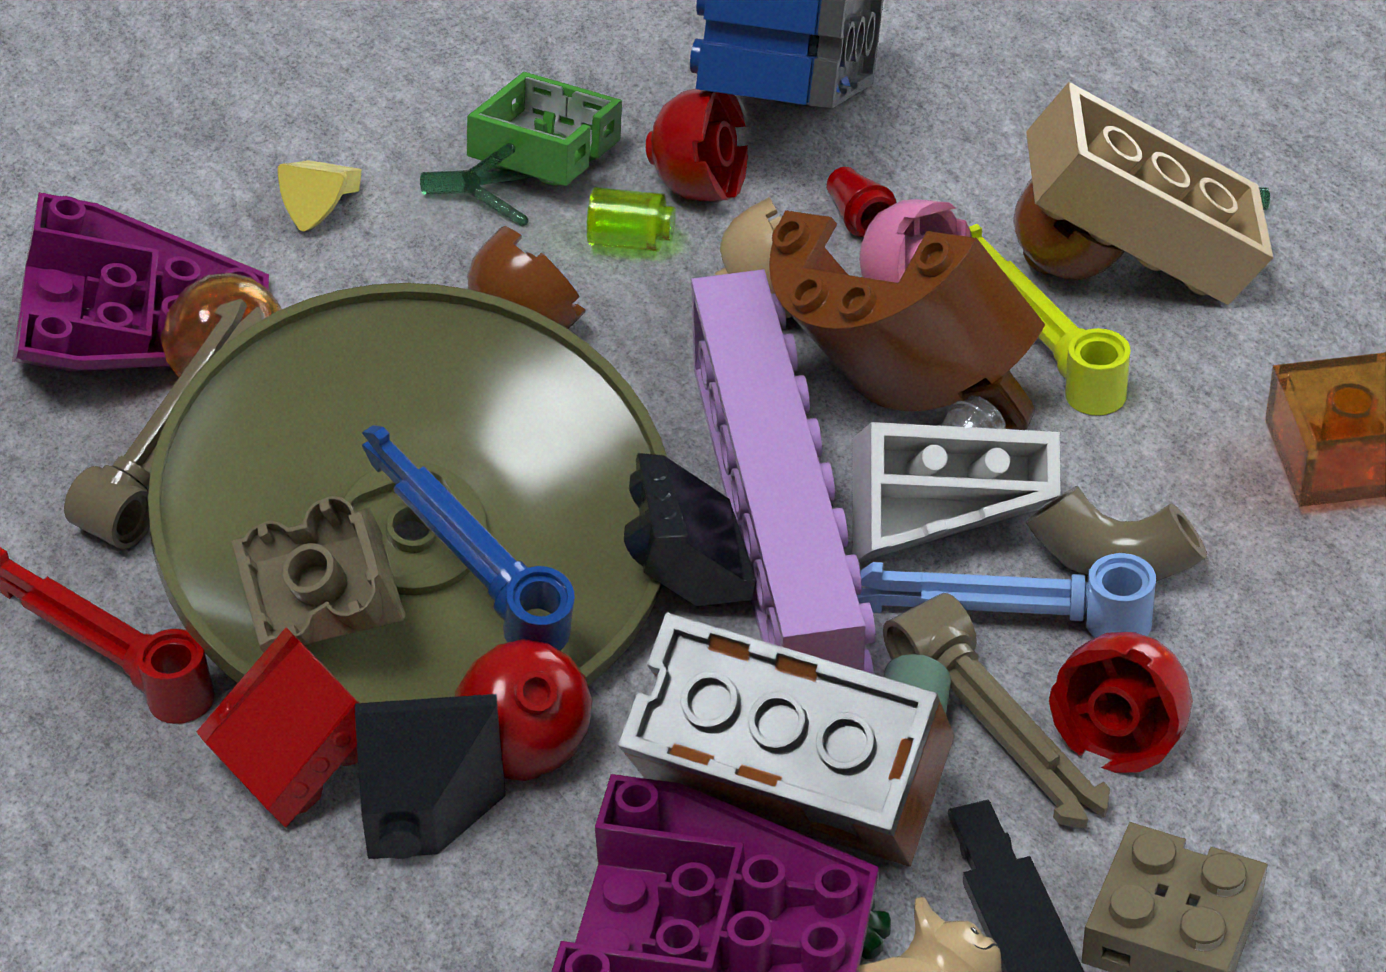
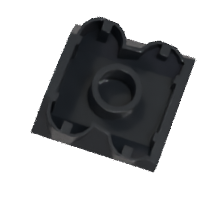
M638 453L636 457V471L630 475L629 491L633 501L639 508L640 515L625 525L623 539L627 551L632 558L643 566L645 574L695 606H714L720 603L752 600L756 578L730 499L666 456Z

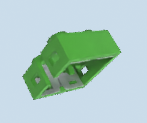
M522 72L467 115V156L488 162L495 169L514 170L537 177L545 184L567 186L589 167V161H593L596 158L599 159L620 141L622 100ZM516 98V102L512 105V100Z

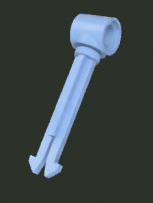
M1115 553L1098 559L1091 569H1088V582H1085V575L1072 574L1070 580L884 571L883 563L872 562L860 570L861 584L867 588H862L861 594L857 595L859 603L869 602L873 613H882V605L915 607L941 593H949L962 604L965 610L1070 615V621H1083V616L1086 615V628L1094 638L1111 632H1136L1148 636L1152 628L1156 574L1147 561L1132 554Z

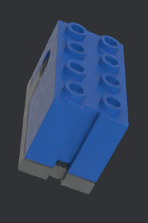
M697 0V15L704 16L703 19L706 20L704 39L696 38L694 40L690 55V71L697 74L696 89L803 105L809 104L810 106L832 109L873 84L884 0Z

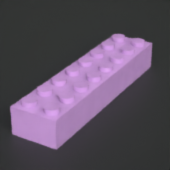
M765 269L691 278L694 373L724 493L730 499L756 578L751 601L761 641L874 674L870 652L868 649H865V644L875 643L876 635L873 612L869 602L859 604L857 595L861 594L862 590L859 563L855 554L845 555L843 547L848 546L846 518L842 507L832 509L830 501L835 499L833 473L829 462L819 463L818 457L822 456L820 427L817 418H806L805 413H809L810 410L808 386L804 375L795 376L793 372L797 371L798 368L797 350L793 334L782 333V330L786 328L785 308L776 297V294H771Z

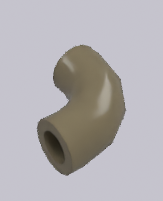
M1075 486L1049 502L1026 521L1027 526L1035 537L1068 569L1088 576V569H1091L1098 559L1115 553L1132 554L1147 561L1155 571L1156 582L1192 568L1207 558V551L1199 534L1184 513L1174 504H1169L1154 515L1139 521H1119L1103 515L1089 502L1079 486Z

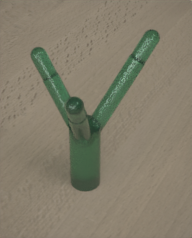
M508 143L469 170L422 172L420 187L423 195L469 193L520 226H526L529 221L526 215L480 185L528 179L534 176L511 169L488 172L515 152V146L512 143Z

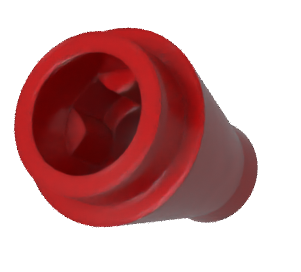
M840 167L834 170L827 180V191L833 197L846 228L855 236L864 237L869 224L876 215L896 204V198L889 188L858 174L851 167Z

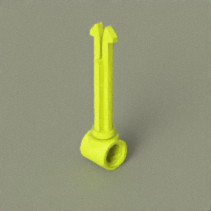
M978 224L970 226L971 237L979 240L1044 322L1045 326L1038 338L1054 353L1058 371L1066 379L1065 397L1070 406L1079 412L1089 415H1106L1119 410L1127 398L1131 351L1128 341L1122 335L1112 330L1101 328L1085 330L1078 328L1010 260H1005L982 237V228Z

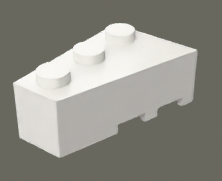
M871 422L852 438V554L857 556L858 563L1032 512L1060 496V432Z

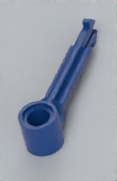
M372 425L363 431L362 434L368 441L362 444V447L371 465L378 473L383 471L396 484L394 492L488 589V595L495 601L494 611L504 620L503 632L507 643L525 639L548 643L561 651L569 640L575 599L574 589L568 578L550 567L534 566L528 568L522 561H516L424 466L418 469L390 441V433L384 427ZM542 609L549 612L550 615L534 616L526 611Z

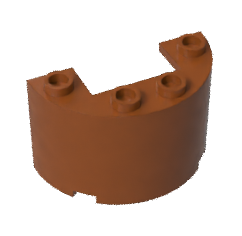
M785 210L779 224L772 233L773 242L769 267L771 283L776 297L850 383L865 398L879 406L892 410L911 412L933 410L962 401L963 394L961 391L973 386L984 378H987L993 384L1006 374L1027 353L1045 326L1041 318L977 238L927 231L899 283L852 276L846 273L825 248L837 226L832 217Z

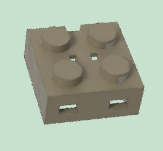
M1129 822L1085 925L1081 963L1108 972H1235L1262 902L1268 864L1211 846L1207 855L1185 849V838ZM1158 888L1167 891L1165 897L1155 894ZM1189 898L1199 900L1196 907L1189 905ZM1105 947H1106V948H1109V949H1112V950H1115V951H1118V952H1121V953H1124V954L1131 955V957H1126V956H1123V955H1120V954H1117V953H1114V952L1105 950Z

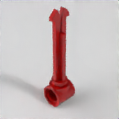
M0 547V592L2 595L9 599L12 596L19 598L21 604L27 610L123 667L124 672L130 676L132 685L145 693L149 710L154 717L166 723L181 724L193 721L209 710L214 701L215 693L204 649L187 630L168 629L153 635L143 634L48 576L42 579L10 560L7 551Z

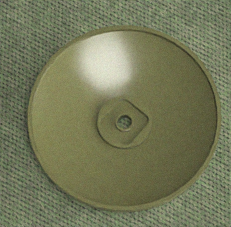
M389 283L337 290L281 309L250 326L212 356L184 388L167 417L156 445L150 470L148 509L151 546L157 572L168 600L184 628L204 649L205 654L237 683L261 657L263 652L259 646L231 540L245 537L252 527L267 521L280 522L286 527L302 524L306 512L311 505L329 496L342 497L352 505L355 511L370 508L382 532V540L401 604L406 612L404 620L305 645L359 703L455 697V691L471 664L495 646L507 643L503 632L504 620L494 611L495 601L488 595V589L394 492L396 484L383 471L378 473L371 465L362 447V444L368 441L362 432L372 425L384 427L390 433V441L418 469L424 466L516 561H522L528 568L534 566L550 567L568 578L573 586L575 599L569 640L561 651L572 658L585 675L588 686L605 673L631 645L647 621L660 594L662 584L643 572V566L632 558L627 551L623 539L625 525L640 515L639 508L633 501L629 491L630 475L636 471L637 454H656L667 457L661 437L639 397L609 361L580 337L532 309L471 289L439 284ZM415 521L423 524L429 530V533L419 540H406L401 538L394 529L403 522ZM542 609L526 611L534 616L550 615L549 612Z

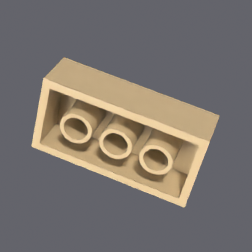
M1068 82L1026 131L1035 204L1045 214L1056 220L1065 219L1086 230L1093 239L1103 245H1114L1128 252L1148 269L1154 271L1162 270L1183 281L1194 293L1202 296L1208 294L1229 305L1274 258L1258 184L1080 87Z

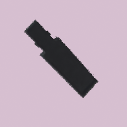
M987 799L948 809L949 821L960 843L961 856L964 860L967 859L971 870L963 872V885L986 937L992 938L1000 948L1001 971L1084 972L1031 856L1016 858L1012 850L1011 838L1008 832H1004L991 802Z

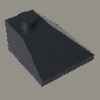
M497 694L355 703L361 815L368 859H405L412 856L437 855L506 796Z

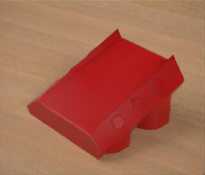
M286 627L196 732L259 802L286 828L298 814L307 812L321 798L323 785L340 765L349 766L358 763L355 703H359V701Z

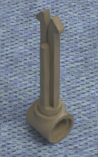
M242 299L222 304L217 308L215 314L220 321L126 454L118 456L112 466L104 465L103 468L92 466L85 469L73 481L64 503V514L69 523L119 549H129L145 536L150 528L148 509L150 470L156 445L167 417L184 388L200 368L225 344L250 326L264 319V313L259 307H256L242 321L241 319L247 307Z
M941 593L885 622L883 638L891 659L893 660L903 655L917 654L933 658L944 665L951 676L950 689L1054 802L1057 808L1054 809L1053 818L1060 825L1083 829L1087 827L1088 817L1080 802L1101 817H1106L1110 788L1105 782L1094 787L978 661V654L974 651L977 640L973 623L965 608L954 596L949 593Z

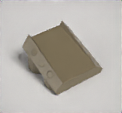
M329 496L311 505L306 512L302 524L286 527L280 522L267 521L252 527L245 537L231 540L257 639L263 653L286 627L306 645L404 620L406 612L401 604L382 540L383 535L370 508L355 511L352 505L342 497Z

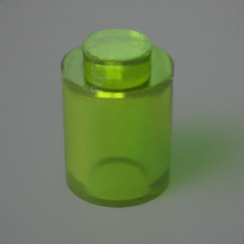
M594 187L590 196L587 213L588 244L659 252L663 241H672L676 220L675 207L666 206L665 194Z

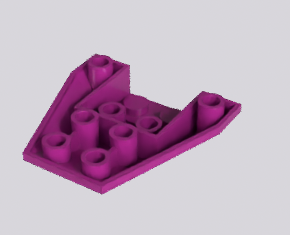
M39 192L22 282L12 362L67 372L188 366L220 321L215 314L220 305L242 299L247 307L241 321L256 307L262 310L264 318L267 317L269 274L98 203L82 201L70 196H56Z
M610 774L595 824L598 866L575 943L560 941L551 972H858L879 877V867L681 783Z

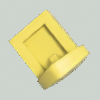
M310 160L280 164L278 166L280 193L284 205L300 231L312 230L333 211L343 194L359 192L362 169Z

